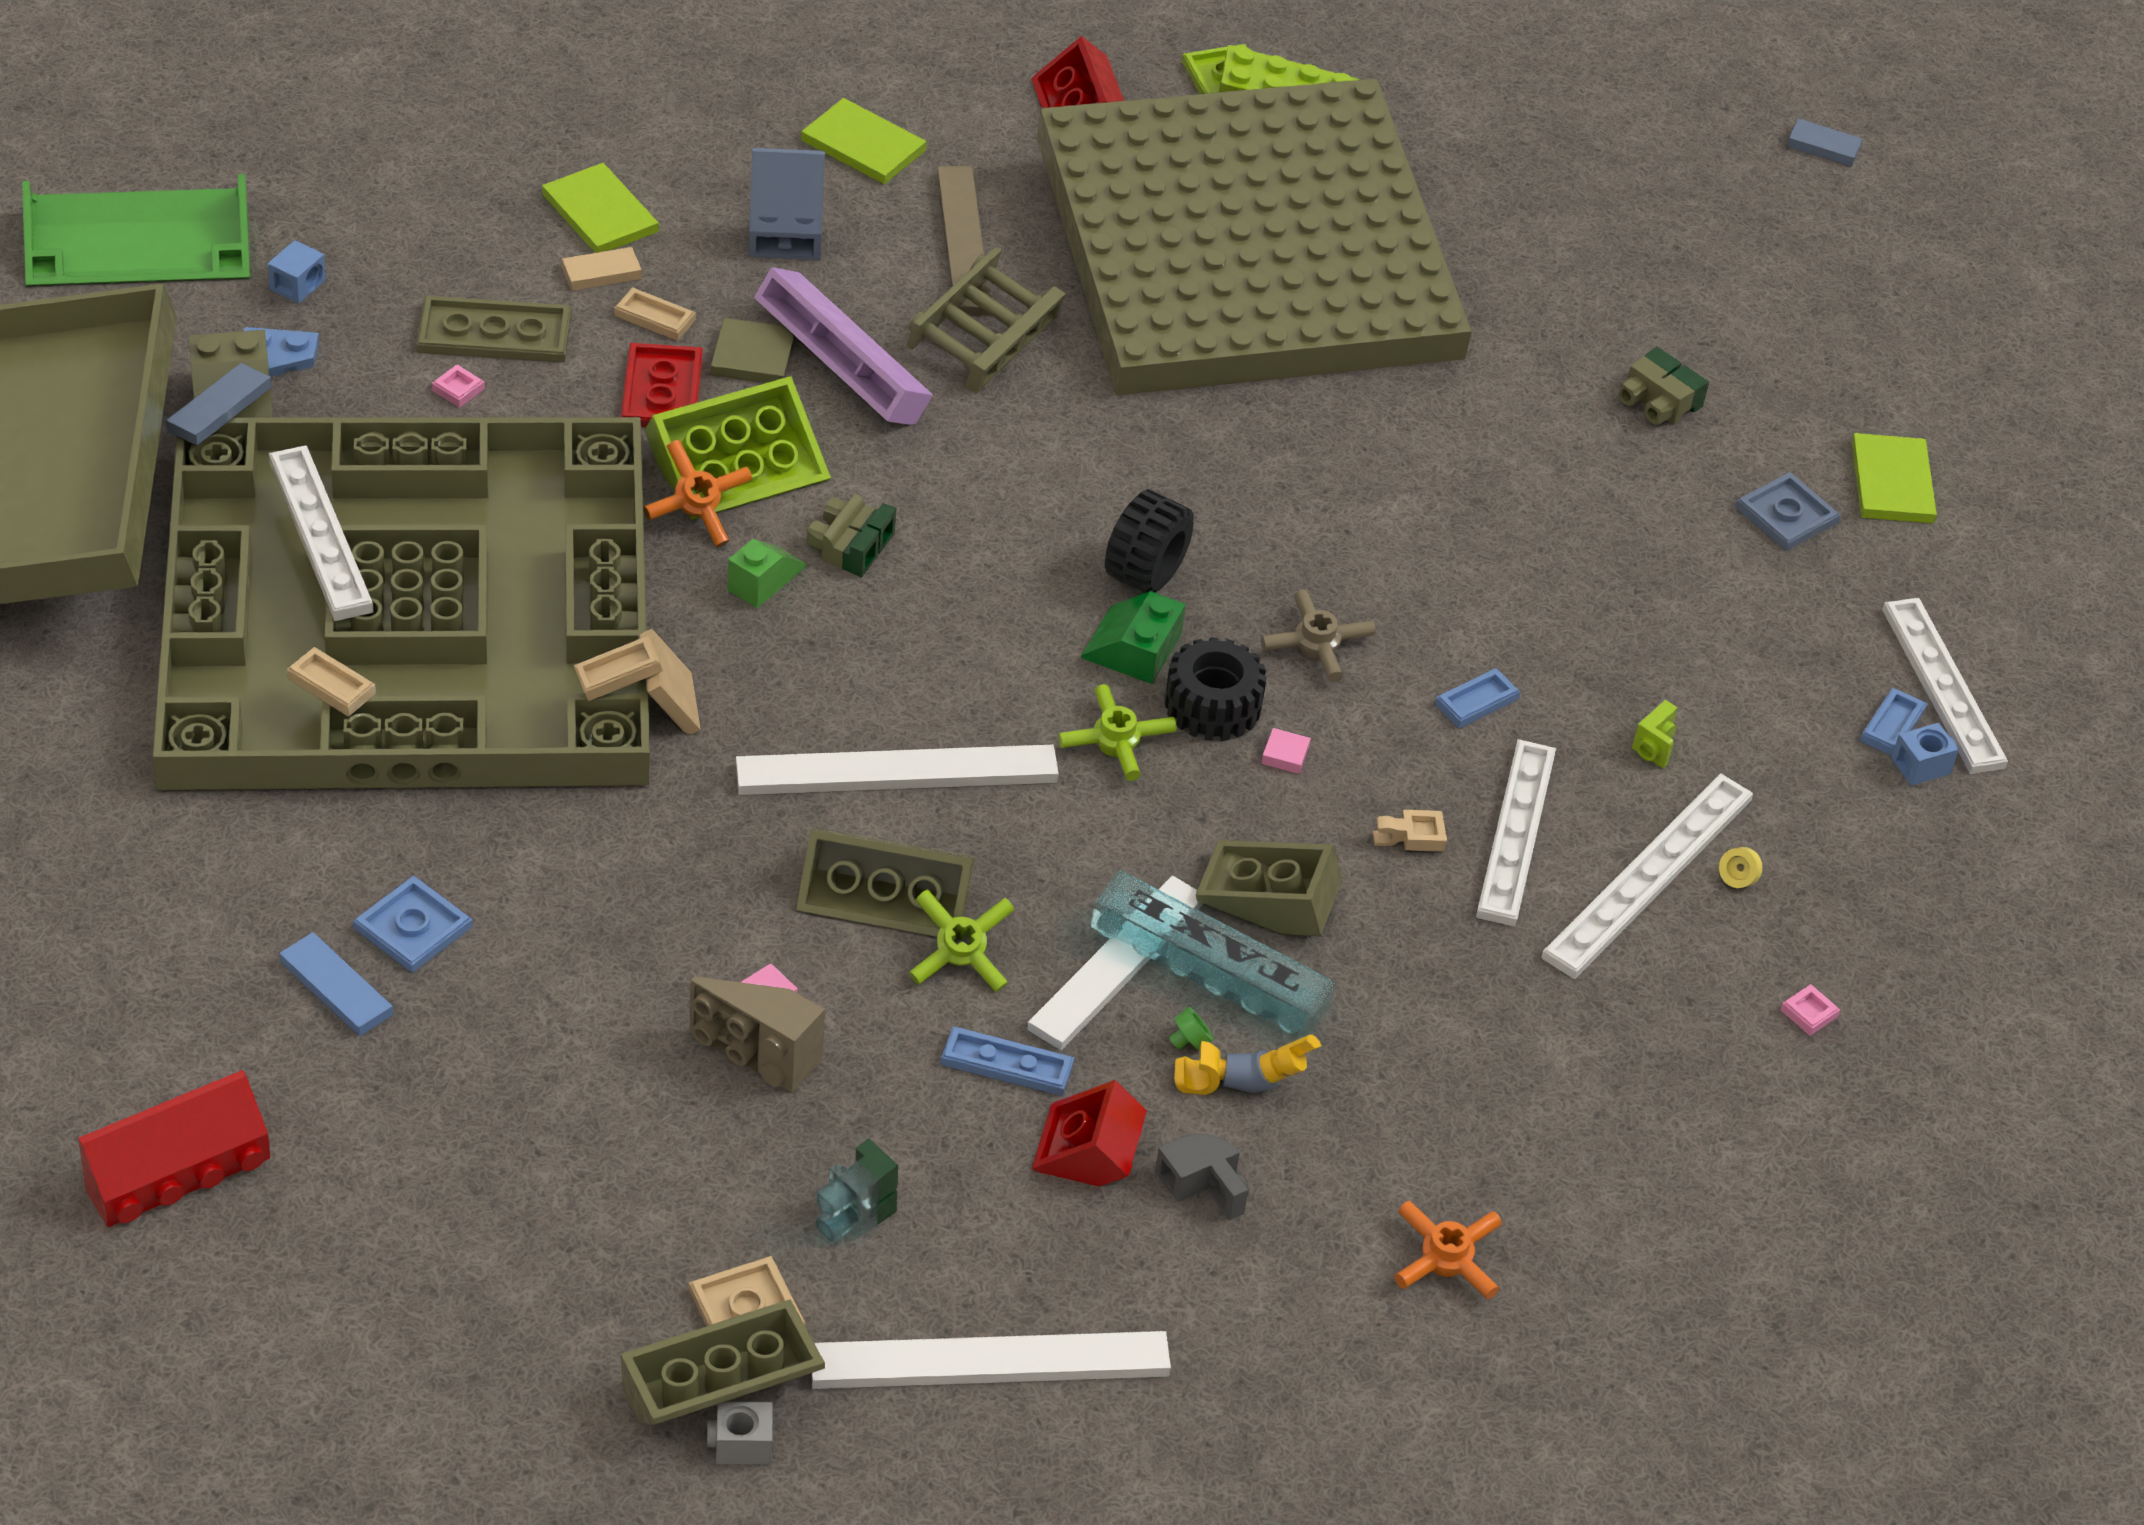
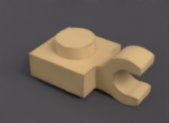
M1403 810L1401 818L1379 816L1376 819L1378 831H1373L1372 833L1374 846H1393L1403 841L1405 850L1442 852L1445 850L1447 837L1442 811Z

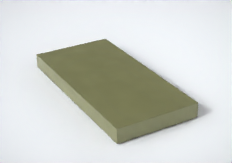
M425 296L417 339V353L565 362L572 306Z

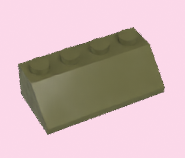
M815 827L810 829L796 910L937 937L940 928L916 902V898L928 889L952 918L964 917L971 891L976 857Z
M791 1299L620 1354L622 1390L638 1422L655 1425L825 1369V1362Z

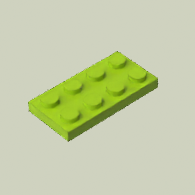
M1228 45L1219 92L1360 79L1353 78L1345 73H1334L1319 69L1311 64L1289 61L1281 56L1262 54L1252 51L1247 47Z

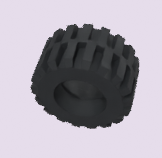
M1151 489L1139 493L1124 509L1109 538L1105 555V572L1107 575L1143 593L1149 591L1156 593L1162 589L1176 573L1188 550L1194 526L1192 510Z
M1209 637V641L1197 639L1193 641V645H1183L1180 647V652H1175L1172 656L1171 663L1169 664L1164 700L1165 708H1168L1167 715L1176 719V726L1180 730L1187 727L1189 728V735L1197 737L1198 733L1204 734V740L1213 741L1214 736H1220L1221 741L1230 740V734H1234L1237 738L1243 736L1245 728L1251 731L1261 716L1267 676H1265L1266 669L1264 664L1259 663L1260 657L1256 653H1249L1247 646L1243 644L1240 646L1235 645L1234 641L1229 639L1219 641L1218 638Z

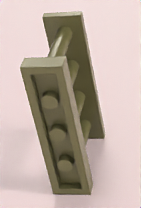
M997 246L986 256L980 255L974 261L967 274L924 313L919 311L908 326V330L911 331L907 343L908 348L913 350L925 338H928L967 365L969 375L965 387L977 393L1059 315L1066 294L1053 286L1044 296L1041 294L1036 296L996 269L1002 251ZM988 280L1028 307V311L1024 315L1021 313L1016 315L979 290V288ZM968 299L1008 326V330L1004 334L1000 332L995 334L958 307ZM948 318L983 342L988 348L983 353H974L939 329L938 326Z

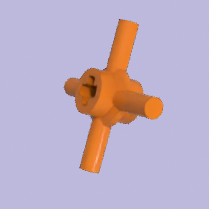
M680 440L669 443L666 447L681 478L676 485L674 495L643 507L646 518L650 521L681 509L688 515L701 516L715 547L727 544L729 542L728 536L715 509L720 502L722 492L752 481L750 470L744 467L715 478L708 472L695 471ZM692 489H695L696 495L693 494Z
M1411 1201L1405 1202L1400 1207L1398 1213L1424 1238L1422 1245L1423 1256L1394 1276L1400 1288L1406 1289L1433 1271L1444 1277H1452L1460 1273L1487 1300L1497 1294L1499 1286L1473 1262L1475 1254L1474 1243L1502 1225L1501 1218L1496 1212L1491 1211L1466 1228L1454 1221H1444L1435 1225Z

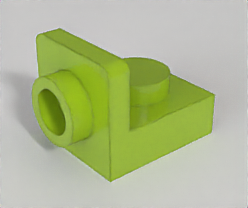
M1664 700L1638 723L1632 749L1637 751L1644 760L1652 761L1661 768L1668 765L1674 744L1672 737L1677 727L1674 724L1678 707L1667 700Z

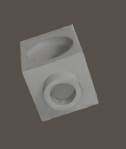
M722 1402L717 1404V1420H708L707 1447L716 1448V1464L771 1465L773 1402ZM734 1433H744L745 1435H735Z

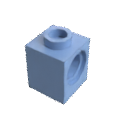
M294 240L268 263L269 289L300 303L326 280L324 254Z
M1939 723L1899 734L1891 759L1912 786L1951 774L1959 749L1954 739L1948 736Z

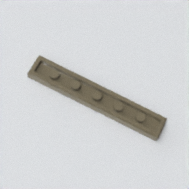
M938 166L937 168L951 287L970 271L972 264L980 255H984L973 166ZM987 280L979 290L990 296ZM968 299L958 307L969 316H991Z

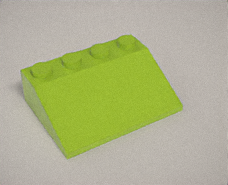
M791 376L655 414L644 430L656 463L674 492L681 475L666 446L675 440L681 441L695 471H705L718 478L744 467L750 470L752 481L721 493L720 502L715 509L716 513L831 479ZM692 489L693 494L696 495L695 489ZM689 515L691 520L701 518V516Z

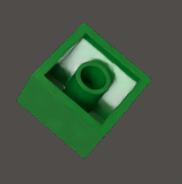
M1149 591L1111 605L1083 651L1081 659L1153 684L1182 635L1186 604Z

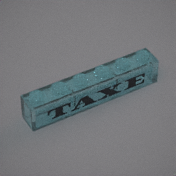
M1120 869L1095 902L1091 927L1098 930L1103 936L1112 939L1116 938L1131 945L1141 956L1149 957L1170 968L1177 975L1185 976L1197 982L1213 994L1221 995L1235 1002L1248 1012L1279 1025L1288 1033L1298 1034L1302 1037L1311 1034L1331 1005L1336 987L1335 981Z

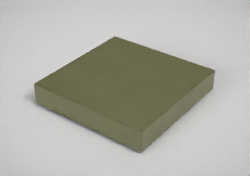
M724 318L711 364V375L765 383L785 378L796 336L785 326Z

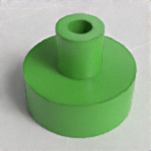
M1187 1007L1175 1016V1021L1180 1029L1169 1038L1178 1050H1181L1188 1043H1191L1196 1049L1200 1050L1201 1041L1211 1043L1214 1040L1205 1022L1191 1007Z

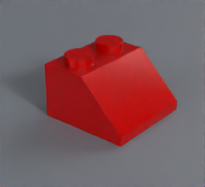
M1116 1080L1051 1103L1032 1170L1099 1187L1128 1177L1132 1169L1138 1141L1142 1134L1147 1110Z

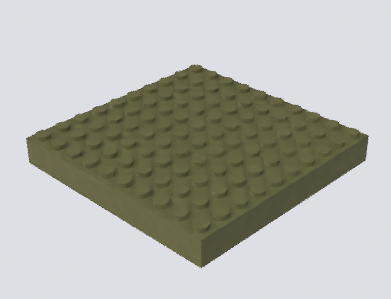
M1377 78L1040 109L1037 132L1038 145L1116 395L1465 359L1472 330Z
M164 283L0 305V604L138 587L177 320Z

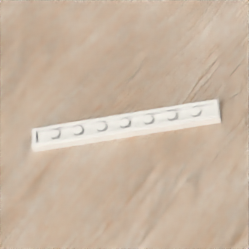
M1054 744L736 756L738 795L1058 783L1059 775Z
M1720 773L1543 950L1541 958L1571 978L1576 979L1752 800L1753 793Z
M1166 1331L815 1343L825 1362V1369L811 1373L812 1389L1169 1377L1171 1365Z

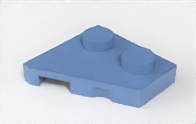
M244 327V331L265 330L270 377L282 375L291 370L299 371L314 367L319 346V333Z

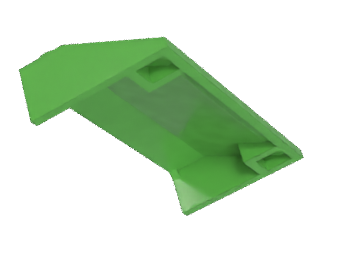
M238 174V187L231 189L36 195L32 192L30 181H22L26 286L250 279L249 222L245 174Z

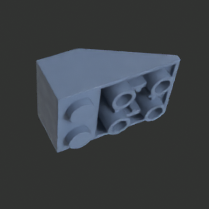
M752 148L749 257L820 260L825 151Z

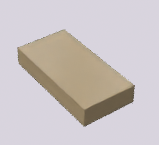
M632 247L562 258V269L571 291L642 279V269Z
M633 287L614 308V316L676 341L683 336L696 320V312Z
M649 636L574 665L588 701L663 672Z
M313 647L287 669L288 680L348 717L376 694L373 682L316 647Z

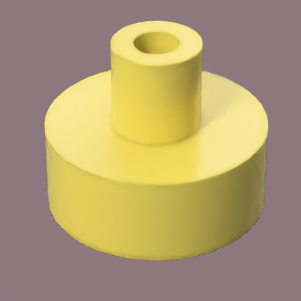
M1747 847L1728 850L1719 862L1721 878L1727 885L1734 888L1751 886L1759 880L1762 874L1763 867L1759 855Z

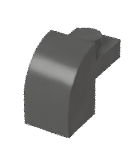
M1192 1134L1158 1148L1155 1173L1177 1202L1207 1190L1229 1220L1241 1216L1245 1212L1249 1188L1243 1175L1237 1172L1240 1152L1232 1144L1213 1135Z

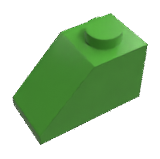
M752 539L728 559L727 590L758 608L806 567V563L776 545Z

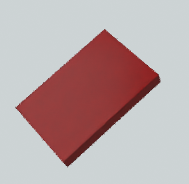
M629 343L621 417H640L641 427H647L650 419L655 414L698 403L703 347Z

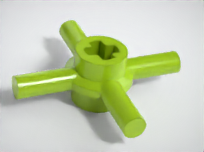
M1099 685L1095 688L1094 693L1102 716L1096 721L1094 728L1058 733L1060 748L1098 743L1103 753L1112 757H1118L1126 780L1135 781L1140 777L1141 773L1132 749L1138 745L1141 737L1176 732V720L1174 717L1137 722L1136 715L1132 710L1123 706H1116L1108 685Z
M928 889L922 892L916 898V902L940 928L937 935L938 950L909 971L912 980L917 985H920L948 962L958 966L971 964L995 993L1003 989L1008 984V981L984 955L987 945L986 932L1014 911L1011 902L1003 898L976 920L968 917L952 918ZM955 937L960 941L967 938L969 940V944L967 945L964 942H960L957 945L954 942Z

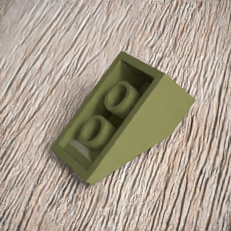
M265 330L189 335L194 398L240 363L269 376ZM271 388L234 417H273Z
M1218 840L1195 896L1197 901L1280 934L1321 936L1343 880L1332 844Z

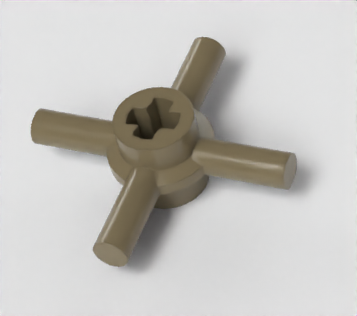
M1299 590L1295 593L1294 599L1303 621L1297 625L1296 631L1261 636L1263 651L1299 646L1300 651L1306 657L1321 661L1330 682H1338L1342 679L1343 673L1333 651L1339 647L1341 640L1374 636L1376 633L1374 621L1338 625V621L1333 614L1328 611L1315 609L1307 590Z

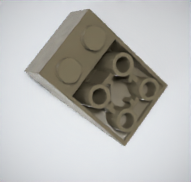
M697 976L691 979L689 1032L702 1045L714 1046L724 1052L734 1064L738 1066L746 1065L761 1074L762 1078L769 1085L774 1087L781 1086L791 1093L822 1062L824 1008L787 988Z

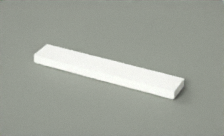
M307 445L269 453L270 466L334 621L373 613V602Z
M1913 598L1885 602L1882 611L1949 736L1956 742L1959 749L1958 753L1969 773L1975 774L2006 769L2008 764L2006 756L1921 600Z
M1517 740L1476 918L1516 927L1556 748Z
M1172 875L1152 896L1173 907V910L1165 908L1159 915L1160 919L1164 920V922L1162 923L1138 910L1028 1021L1027 1030L1057 1049L1062 1050L1177 932V930L1170 927V924L1182 927L1186 923L1184 917L1179 912L1181 911L1192 917L1204 904L1197 901L1195 896L1197 890ZM1143 905V906L1141 907V909H1143V910H1145V909L1147 908L1146 905Z

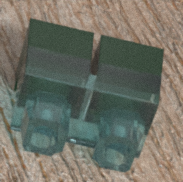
M868 1138L856 1147V1159L852 1166L849 1168L842 1165L829 1167V1184L816 1192V1201L824 1211L816 1217V1227L833 1243L848 1232H851L858 1239L897 1212L898 1164L871 1139Z

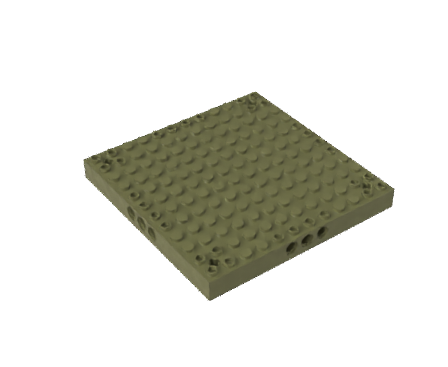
M233 417L198 445L177 436L153 747L156 790L649 785V710L646 678L588 701L574 668L576 664L636 641L640 638L641 633L646 632L640 417ZM307 445L373 602V613L334 621L270 466L269 453ZM313 647H316L375 684L376 694L349 717L287 679V669Z

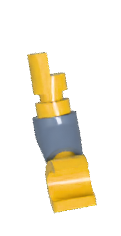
M1309 1034L1279 1047L1277 1051L1266 1052L1265 1050H1260L1255 1053L1226 1054L1225 1059H1221L1220 1050L1209 1042L1201 1041L1199 1060H1193L1187 1056L1175 1060V1084L1179 1091L1189 1094H1211L1217 1090L1220 1080H1222L1223 1087L1252 1094L1265 1092L1276 1088L1287 1075L1293 1076L1304 1071L1307 1067L1305 1053L1322 1045L1316 1036Z

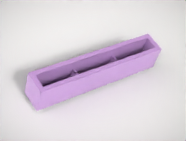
M771 267L754 298L886 421L908 425L916 424L933 394L801 273Z

